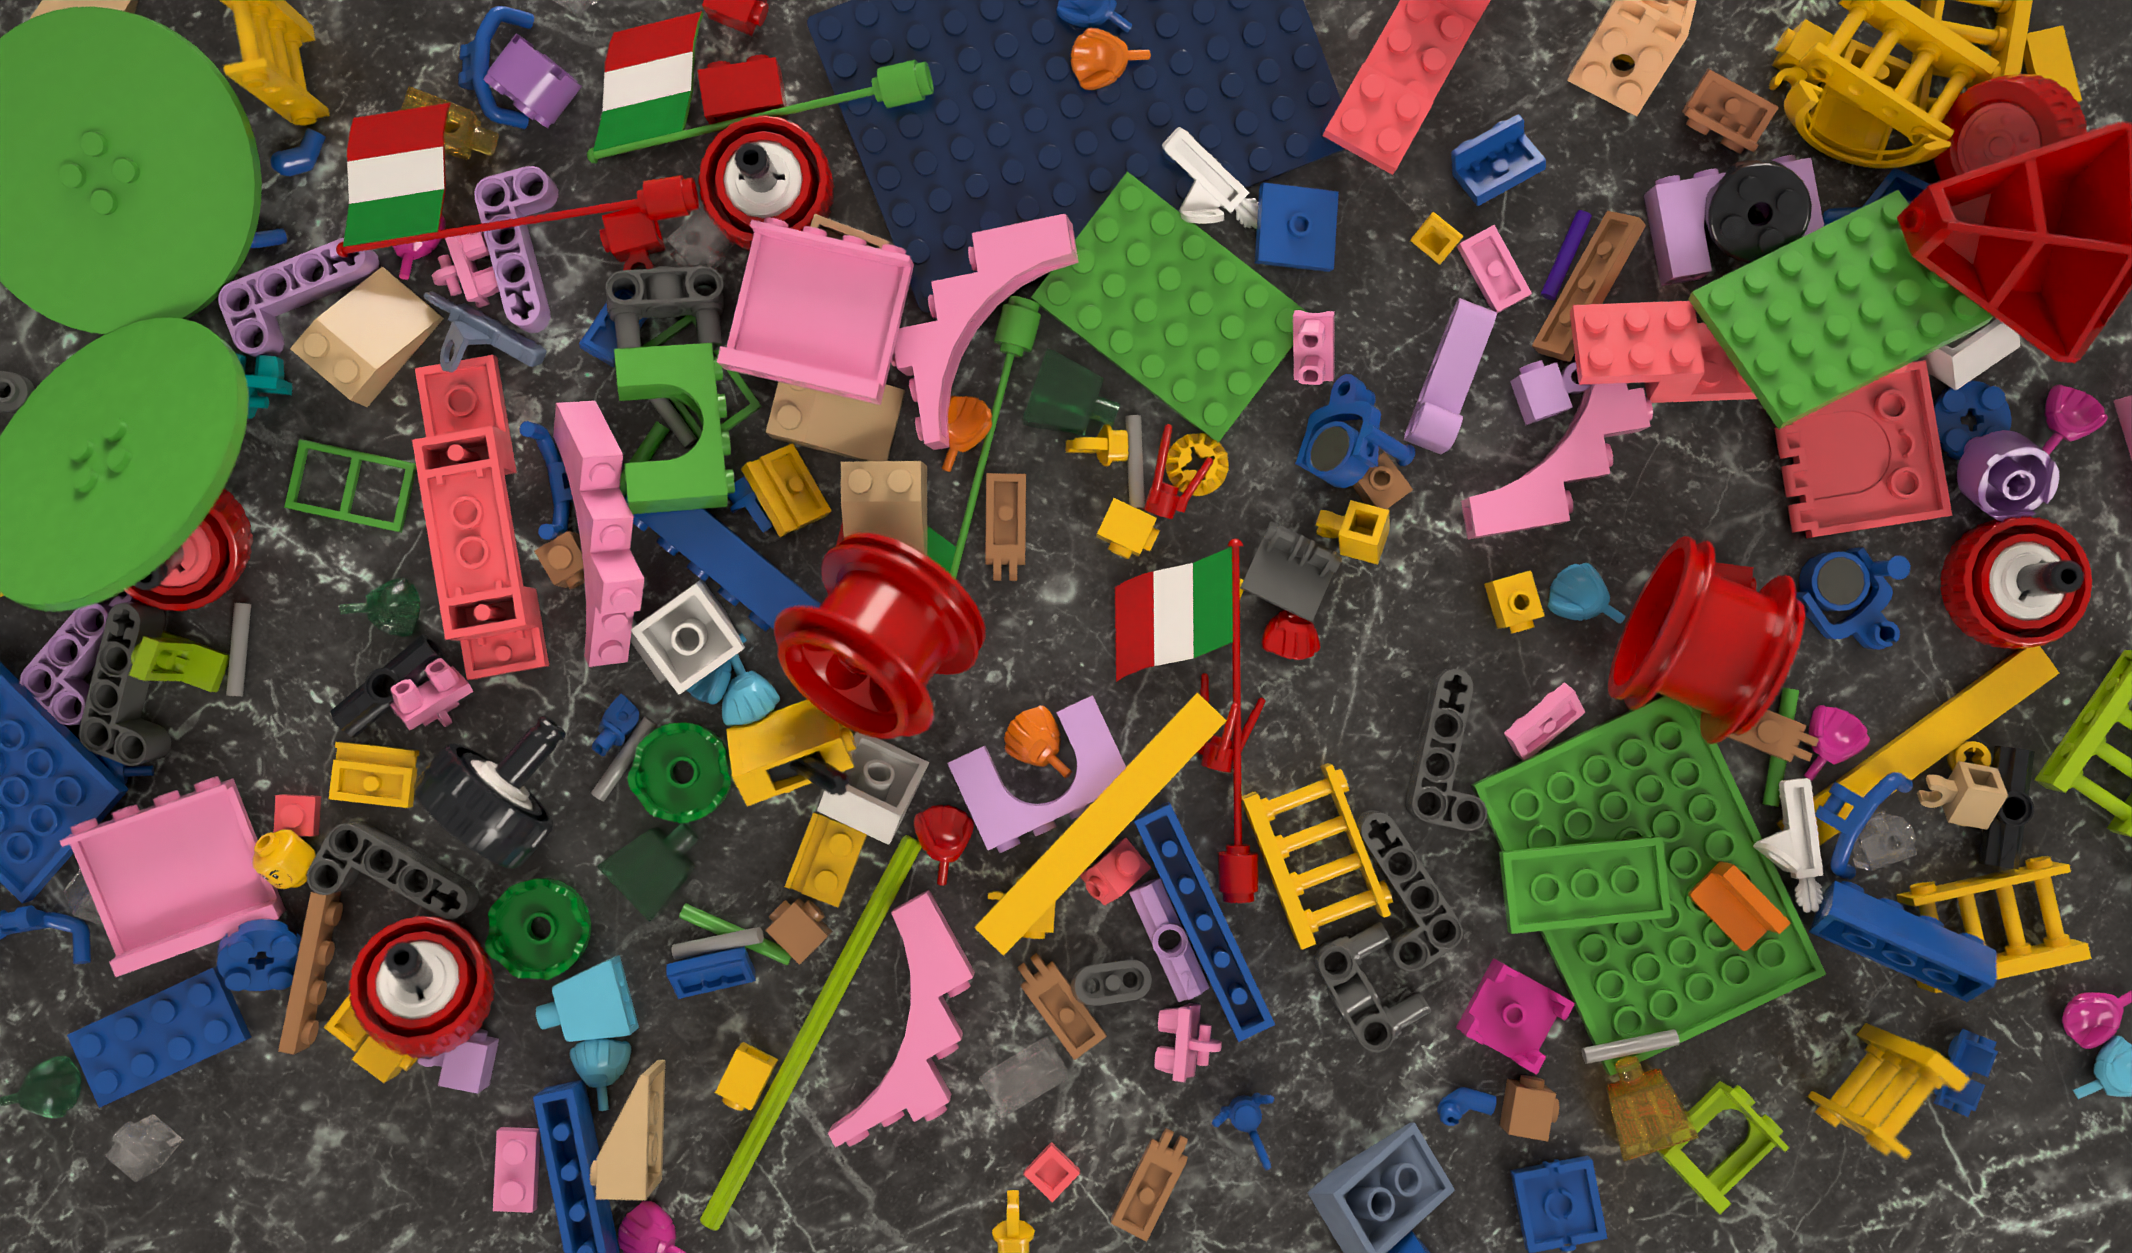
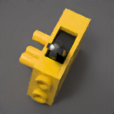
M804 700L771 712L763 719L752 724L735 725L726 729L732 778L747 806L783 793H790L794 789L810 783H814L831 795L837 793L841 796L847 792L846 786L850 781L843 771L854 768L851 751L857 749L851 729L824 714L810 701Z

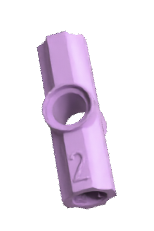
M1161 878L1147 881L1130 890L1131 899L1178 1002L1194 998L1209 989V984ZM1170 929L1178 932L1180 940L1176 947L1164 949L1158 944L1159 936L1165 930Z

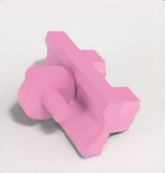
M478 232L445 238L454 265L449 255L438 257L441 269L431 275L434 284L438 286L447 285L450 295L455 296L462 293L460 281L467 301L475 302L478 308L489 305L487 297L499 292L493 266L478 271L474 261L490 255L484 233Z
M1294 311V380H1299L1301 384L1320 385L1323 381L1334 380V311L1322 313Z
M438 658L427 665L424 671L429 681L421 686L416 687L408 679L400 681L390 689L394 702L389 705L409 730L414 729L420 724L426 726L436 719L444 727L450 725L452 720L447 712L459 706L458 701L473 692L467 680L442 658Z
M1189 1003L1179 1008H1165L1159 1012V1031L1176 1034L1175 1047L1162 1045L1157 1047L1154 1067L1155 1069L1173 1074L1172 1081L1185 1082L1186 1078L1194 1077L1196 1058L1197 1065L1208 1066L1209 1052L1221 1051L1222 1042L1211 1039L1212 1025L1200 1024L1199 1027L1200 1004Z

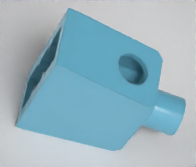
M620 955L614 956L552 986L554 1002L536 1007V1018L540 1028L543 1030L561 1025L564 1038L568 1042L631 1035L639 1028Z

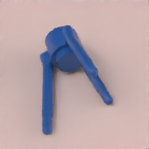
M1258 1092L1254 1093L1252 1097L1246 1095L1237 1096L1231 1101L1229 1106L1221 1107L1220 1113L1214 1118L1212 1125L1219 1127L1229 1118L1236 1129L1248 1132L1263 1168L1269 1170L1271 1163L1256 1128L1262 1119L1259 1106L1261 1104L1273 1103L1274 1097L1271 1095H1261Z

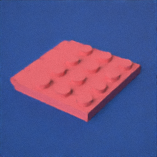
M1926 360L1911 362L1904 373H1890L1781 429L1774 428L1779 459L1793 457L1794 462L1792 465L1781 467L1786 498L1796 496L1800 498V503L1788 505L1792 533L1805 531L1807 539L1952 516Z

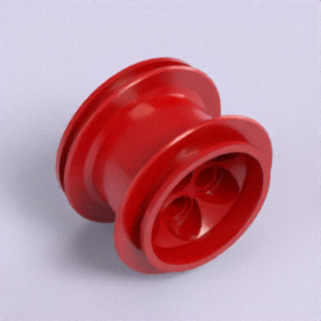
M855 533L848 535L837 547L829 550L822 560L821 575L828 593L822 604L818 608L810 606L789 607L781 611L776 617L774 634L778 645L779 662L797 690L820 711L843 726L863 735L879 739H892L898 736L922 734L929 729L934 719L933 705L925 686L934 674L954 675L966 672L972 668L977 660L978 651L983 646L986 637L983 618L970 595L958 581L923 553L898 540L879 534Z
M1683 536L1663 555L1648 578L1632 609L1614 654L1608 679V693L1610 697L1616 700L1624 699L1627 708L1630 710L1641 708L1658 692L1702 711L1700 719L1702 738L1708 744H1715L1727 738L1731 733L1739 736L1748 732L1761 719L1773 702L1798 650L1804 628L1805 608L1803 603L1796 599L1795 583L1789 575L1784 574L1773 578L1757 592L1713 573L1715 549L1711 542L1703 541L1696 545L1694 539Z

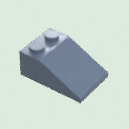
M1409 1123L1335 1168L1307 1193L1343 1253H1387L1452 1194L1455 1189L1417 1125Z

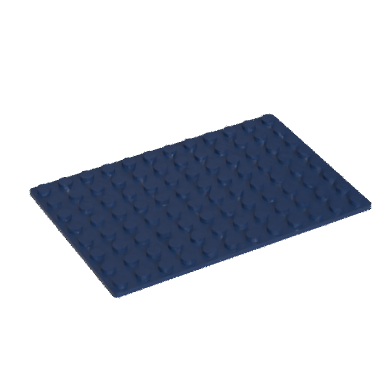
M850 0L810 16L807 20V26L835 95L873 87L872 78L877 77V69L910 60H916L917 63L926 61L929 66L934 93L926 95L925 100L886 108L883 101L877 102L875 95L838 104L895 246L906 250L905 255L910 256L914 264L910 286L918 306L923 313H930L928 296L933 295L932 281L978 272L972 270L968 254V248L974 246L972 233L1066 214L1073 224L1074 237L1076 239L1127 171L1179 211L1194 180L1162 148V144L1178 127L1189 132L1194 137V140L1210 153L1212 157L1217 159L1221 166L1238 180L1245 189L1345 150L1340 145L1323 137L1329 122L1341 103V98L1304 1L1116 0L1117 5L1114 11L1132 24L1131 29L1126 33L1109 19L1101 25L1089 26L1088 28L1101 29L1118 37L1126 43L1128 50L1149 49L1151 57L1149 60L1128 61L1125 71L1114 83L1095 90L1081 88L1071 66V51L1074 42L1087 28L1063 21L1056 12L1058 0Z

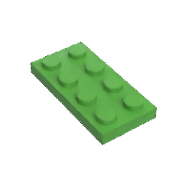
M1662 836L1499 852L1507 929L1511 934L1672 917Z

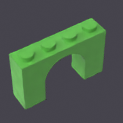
M712 343L614 349L619 401L657 398L673 399L692 409L703 427L702 435L695 447L679 458L664 461L625 463L628 505L632 514L727 507L728 494L735 493L733 469L725 470L724 456L731 455L729 431L721 432L720 418H727L725 394H717L716 381L723 380L722 366L717 363L718 357H713Z

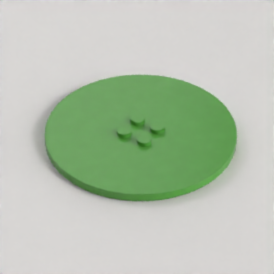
M71 7L33 17L13 28L0 38V282L33 310L65 326L89 333L107 334L120 327L153 318L188 319L206 308L219 296L221 289L234 279L244 263L254 239L261 207L262 179L255 137L241 102L227 79L205 54L177 32L154 20L122 10L102 7Z
M167 317L135 322L109 332L77 351L48 375L29 395L26 402L17 410L0 436V593L18 604L41 611H66L98 603L122 592L149 575L165 562L196 530L216 502L233 470L244 438L248 416V389L244 370L236 353L224 340L207 327L186 319Z

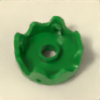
M693 723L662 725L647 735L637 745L633 765L628 773L630 790L637 796L645 810L652 816L676 823L692 822L715 811L725 800L733 779L729 750L724 742L713 731ZM681 760L689 762L694 770L693 778L686 784L678 782L673 775L674 766Z
M534 878L514 884L507 888L489 910V933L485 940V948L488 955L501 963L514 977L551 979L571 968L582 957L588 947L591 936L589 910L582 897L572 887L562 881L551 878ZM536 917L547 919L551 925V932L545 939L536 937L532 932L531 925Z

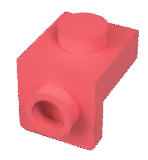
M1124 838L1093 866L1086 869L1080 877L1085 882L1089 894L1095 899L1100 900L1103 905H1107L1121 897L1151 867L1130 841Z

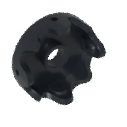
M1743 160L1736 162L1727 169L1724 177L1707 193L1704 220L1705 231L1713 243L1725 255L1737 261L1751 263L1803 237L1811 219L1812 203L1809 191L1803 180L1794 171L1779 162L1772 160ZM1756 203H1767L1770 208L1767 219L1758 224L1749 222V209Z

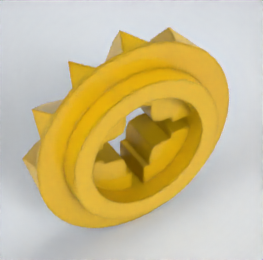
M1204 433L1186 434L1177 440L1168 452L1166 460L1167 475L1171 483L1179 487V491L1184 492L1197 473L1196 470H1181L1192 461L1191 449L1197 453L1200 459L1212 457L1213 464L1204 477L1205 480L1201 481L1192 496L1210 494L1222 485L1229 470L1227 452L1220 442L1212 440Z

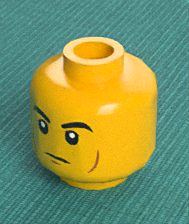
M283 829L274 833H267L256 842L252 867L275 888H296L307 882V872L316 854L315 850L295 832Z

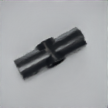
M421 635L383 668L370 672L366 677L365 683L330 711L333 717L332 720L340 730L347 733L351 738H356L391 709L389 704L394 702L393 696L388 697L383 691V682L386 677H392L395 685L402 680L410 679L417 687L428 678L424 671L428 664L438 658H442L445 662L448 661L444 652L427 635Z
M1995 746L1992 767L1999 770L2008 793L2006 799L2009 800L2011 809L2009 814L2005 816L2002 805L1989 828L1983 829L1979 857L1980 864L2019 870L2024 827L2031 820L2034 813V804L2029 797L2035 751Z

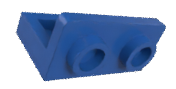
M1519 114L1506 121L1498 122L1490 130L1474 139L1462 142L1451 152L1452 176L1477 207L1546 169V159L1524 134V119Z

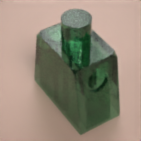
M1047 348L1022 421L1023 425L1028 427L1086 435L1091 419L1113 426L1121 404L1099 396L1104 378L1056 351Z
M681 823L669 836L659 827H655L602 861L597 868L650 922L665 910L696 867L685 853L699 840V837L685 823Z

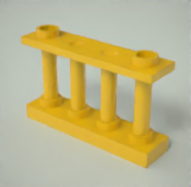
M220 0L234 12L243 60L240 63L225 65V74L290 123L310 125L317 122V118L330 116L329 109L307 92L299 48L303 45L302 43L315 40L313 25L285 0Z
M1840 0L1838 4L1847 9L1849 13L1827 47L1817 42L1797 65L1806 70L1813 79L1826 83L1908 137L1913 145L1928 133L1946 141L1951 138L1955 131L1941 123L1963 88L1966 87L1968 89L1975 84L1983 82L1993 73L1999 61L1906 0ZM1864 20L1881 31L1883 35L1859 69L1840 55ZM1896 43H1899L1913 52L1916 58L1893 91L1874 79ZM1932 65L1948 75L1950 80L1929 112L1926 113L1909 102L1908 98L1929 66Z
M1945 0L1921 1L1920 10L1968 42L1988 46V49L1992 51L1991 57L1999 61V64L1985 80L2021 74L2033 0H1954L1994 8L1995 12L1998 13L1994 30L1942 21ZM1913 53V55H1912L1911 64L1913 63L1914 59L1916 58V55H1915L1914 53ZM1932 65L1929 66L1922 77L1912 103L1926 113L1929 112L1937 98L1929 97L1932 75L1949 78L1948 75Z
M1328 763L1320 766L1325 779L1269 801L1267 797L1260 799L1259 794L1256 792L1242 796V805L1295 942L1301 950L1316 944L1313 933L1319 931L1318 927L1371 906H1375L1377 913L1385 918L1391 915L1387 904L1393 903L1386 882L1384 880L1378 882L1344 793L1349 791V786L1345 775L1341 769L1335 770L1334 766ZM1328 794L1332 795L1339 813L1338 817L1286 837H1282L1281 834L1274 836L1269 823L1275 820L1274 815ZM1346 831L1354 852L1353 854L1298 875L1296 872L1289 874L1284 861L1285 858L1290 857L1289 852ZM1360 868L1368 891L1313 912L1310 909L1303 910L1298 896L1304 894V889Z
M2050 856L2025 860L2026 866L2019 867V870L2010 869L1937 886L1935 882L1913 884L1909 886L1910 892L1896 895L1899 903L1918 906L1920 915L1933 917L1939 920L1935 902L1957 897L1965 933L1977 936L1985 942L1974 893L1996 889L2008 945L2005 946L2006 952L1996 954L1997 980L2091 959L2088 943L2070 939L2068 934H2064L2051 876L2069 873L2071 870L2069 864L2053 862ZM2034 880L2047 936L2043 938L2044 943L2031 946L2030 943L2025 941L2012 885ZM1916 980L1918 988L1933 993L1943 992Z
M1865 1023L1857 1033V1036L1868 1044L1864 1049L1867 1052L1864 1058L1830 1100L1814 1091H1811L1807 1097L1819 1106L1815 1113L1836 1128L1841 1123L1865 1136L1864 1140L1883 1155L1887 1156L1892 1151L1907 1159L1911 1152L1894 1138L1934 1088L1940 1089L1944 1085L1960 1092L1970 1078L1938 1052Z

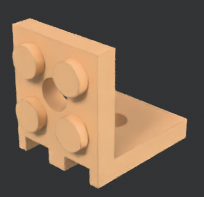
M1612 0L1610 8L1571 71L1567 81L1638 116L1687 39L1697 0ZM1626 54L1634 60L1635 65L1630 70L1621 71L1615 68L1612 59L1617 55Z

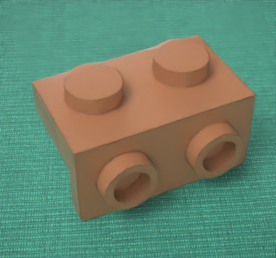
M1708 68L1682 112L1685 116L1689 117L1686 125L1704 135H1707L1710 129L1724 136L1720 142L1721 144L1741 154L1744 148L1755 152L1759 146L1757 141L1779 107Z

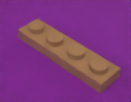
M1612 211L1606 212L1532 344V347L1539 354L1568 362L1571 361L1575 354L1570 320L1572 306L1603 304L1646 226L1640 217Z
M314 891L310 893L278 1052L296 1054L309 1048L317 1037L319 1022L315 1020L317 1008L323 1002L327 990V983L323 981L325 969L330 964L335 950V944L331 942L333 929L339 923L343 911V905L339 902L341 891L330 895L318 894Z

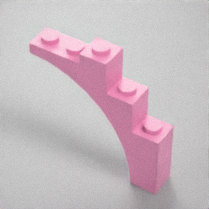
M1066 214L972 233L974 246L968 248V254L972 270L978 272L932 281L933 295L928 296V304L932 318H937V321L899 328L891 363L894 367L897 366V369L906 376L914 375V378L909 380V387L913 401L918 402L920 417L915 418L916 432L919 440H924V444L933 450L949 447L948 411L952 384L961 358L977 329L1000 303L1023 285L1050 271L1079 263L1073 224Z
M1629 383L1590 384L1591 386L1583 391L1577 412L1563 437L1538 465L1518 480L1498 490L1469 497L1461 501L1468 540L1559 525L1570 521L1569 514L1573 513V500L1570 491L1565 490L1564 484L1597 479L1610 474L1609 467L1613 465V453L1608 443L1605 444L1604 438L1640 432L1650 427L1653 408L1651 401L1648 397H1645L1644 388L1628 390L1627 384Z
M596 401L556 403L553 437L561 454L572 492L584 566L586 595L584 657L589 667L628 662L634 612L641 609L644 577L630 551L634 516L619 488L623 454Z
M929 889L894 908L891 912L904 941L910 969L911 1005L905 1037L894 1063L881 1083L857 1108L832 1124L828 1135L835 1148L845 1142L849 1147L859 1143L870 1135L868 1129L880 1122L883 1127L893 1124L905 1115L902 1111L905 1108L914 1122L922 1117L926 1121H930L943 1114L947 1110L945 1105L950 1102L951 1092L931 1057L936 1055L939 1060L955 1052L959 1048L957 1042L961 1041L963 1032L947 1005L943 994L948 993L949 997L952 998L967 990L971 986L968 980L974 977L975 972Z

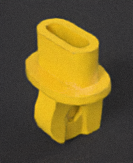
M1104 424L1097 437H1080L1074 440H1067L1066 453H1097V458L1104 467L1110 466L1112 461H1127L1128 432L1127 430H1112L1110 425Z
M1007 1190V1220L1000 1222L992 1230L993 1239L997 1242L998 1253H1029V1242L1034 1238L1035 1231L1030 1224L1019 1220V1190Z

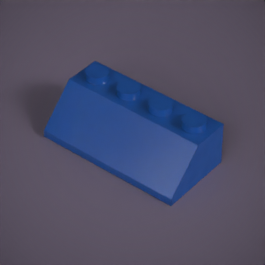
M1834 881L1825 890L1823 900H1821L1822 903L1819 904V910L1815 914L1809 933L1965 1002L1994 987L1997 980L1996 950L1985 946V942L1979 937L1968 933L1957 934L1944 928V924L1933 917L1913 915L1904 911V907L1900 903L1886 898L1876 899L1865 894L1862 887L1851 882Z

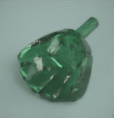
M404 577L392 579L373 589L366 595V603L339 604L340 614L367 612L368 620L379 630L399 637H409L414 633L421 609L419 594L415 586Z
M57 1056L36 1065L29 1071V1074H26L18 1093L2 1096L0 1098V1105L7 1106L19 1103L20 1107L36 1115L47 1118H61L67 1114L68 1110L73 1108L77 1098H79L82 1089L80 1086L82 1082L80 1072L69 1057Z

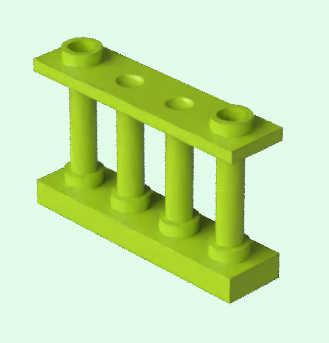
M2124 650L2034 779V781L2045 788L2066 793L2068 789H2076L2115 815L2107 827L2108 830L2128 837H2132V792L2126 801L2123 802L2085 777L2082 769L2091 756L2097 755L2132 779V759L2108 744L2105 737L2116 722L2121 723L2132 731V711L2129 710L2128 704L2132 699V650Z

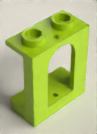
M1721 1081L1684 1115V1118H1681L1682 1124L1680 1122L1679 1125L1671 1127L1652 1146L1692 1190L1719 1215L1731 1205L1724 1195L1775 1146L1784 1152L1789 1149L1779 1137L1783 1130L1769 1116L1764 1114L1760 1117L1751 1108L1756 1103L1753 1098L1739 1085L1732 1088ZM1728 1109L1738 1110L1747 1119L1749 1127L1747 1136L1706 1177L1681 1149L1718 1113Z

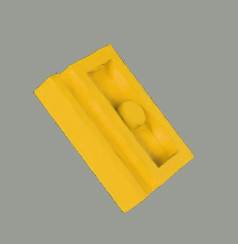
M793 443L761 456L758 460L747 462L741 468L780 538L791 531H796L826 517L831 512L829 505Z
M343 741L335 742L337 752L336 759L333 760L328 799L401 808L413 807L414 784L418 770L416 762L420 750Z
M813 812L784 887L801 892V894L838 908L842 902L867 834L833 818Z

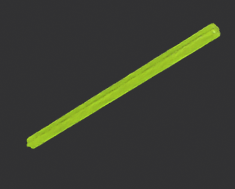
M905 835L900 841L704 1210L700 1222L705 1227L717 1231L722 1225L922 848L919 841L913 837Z

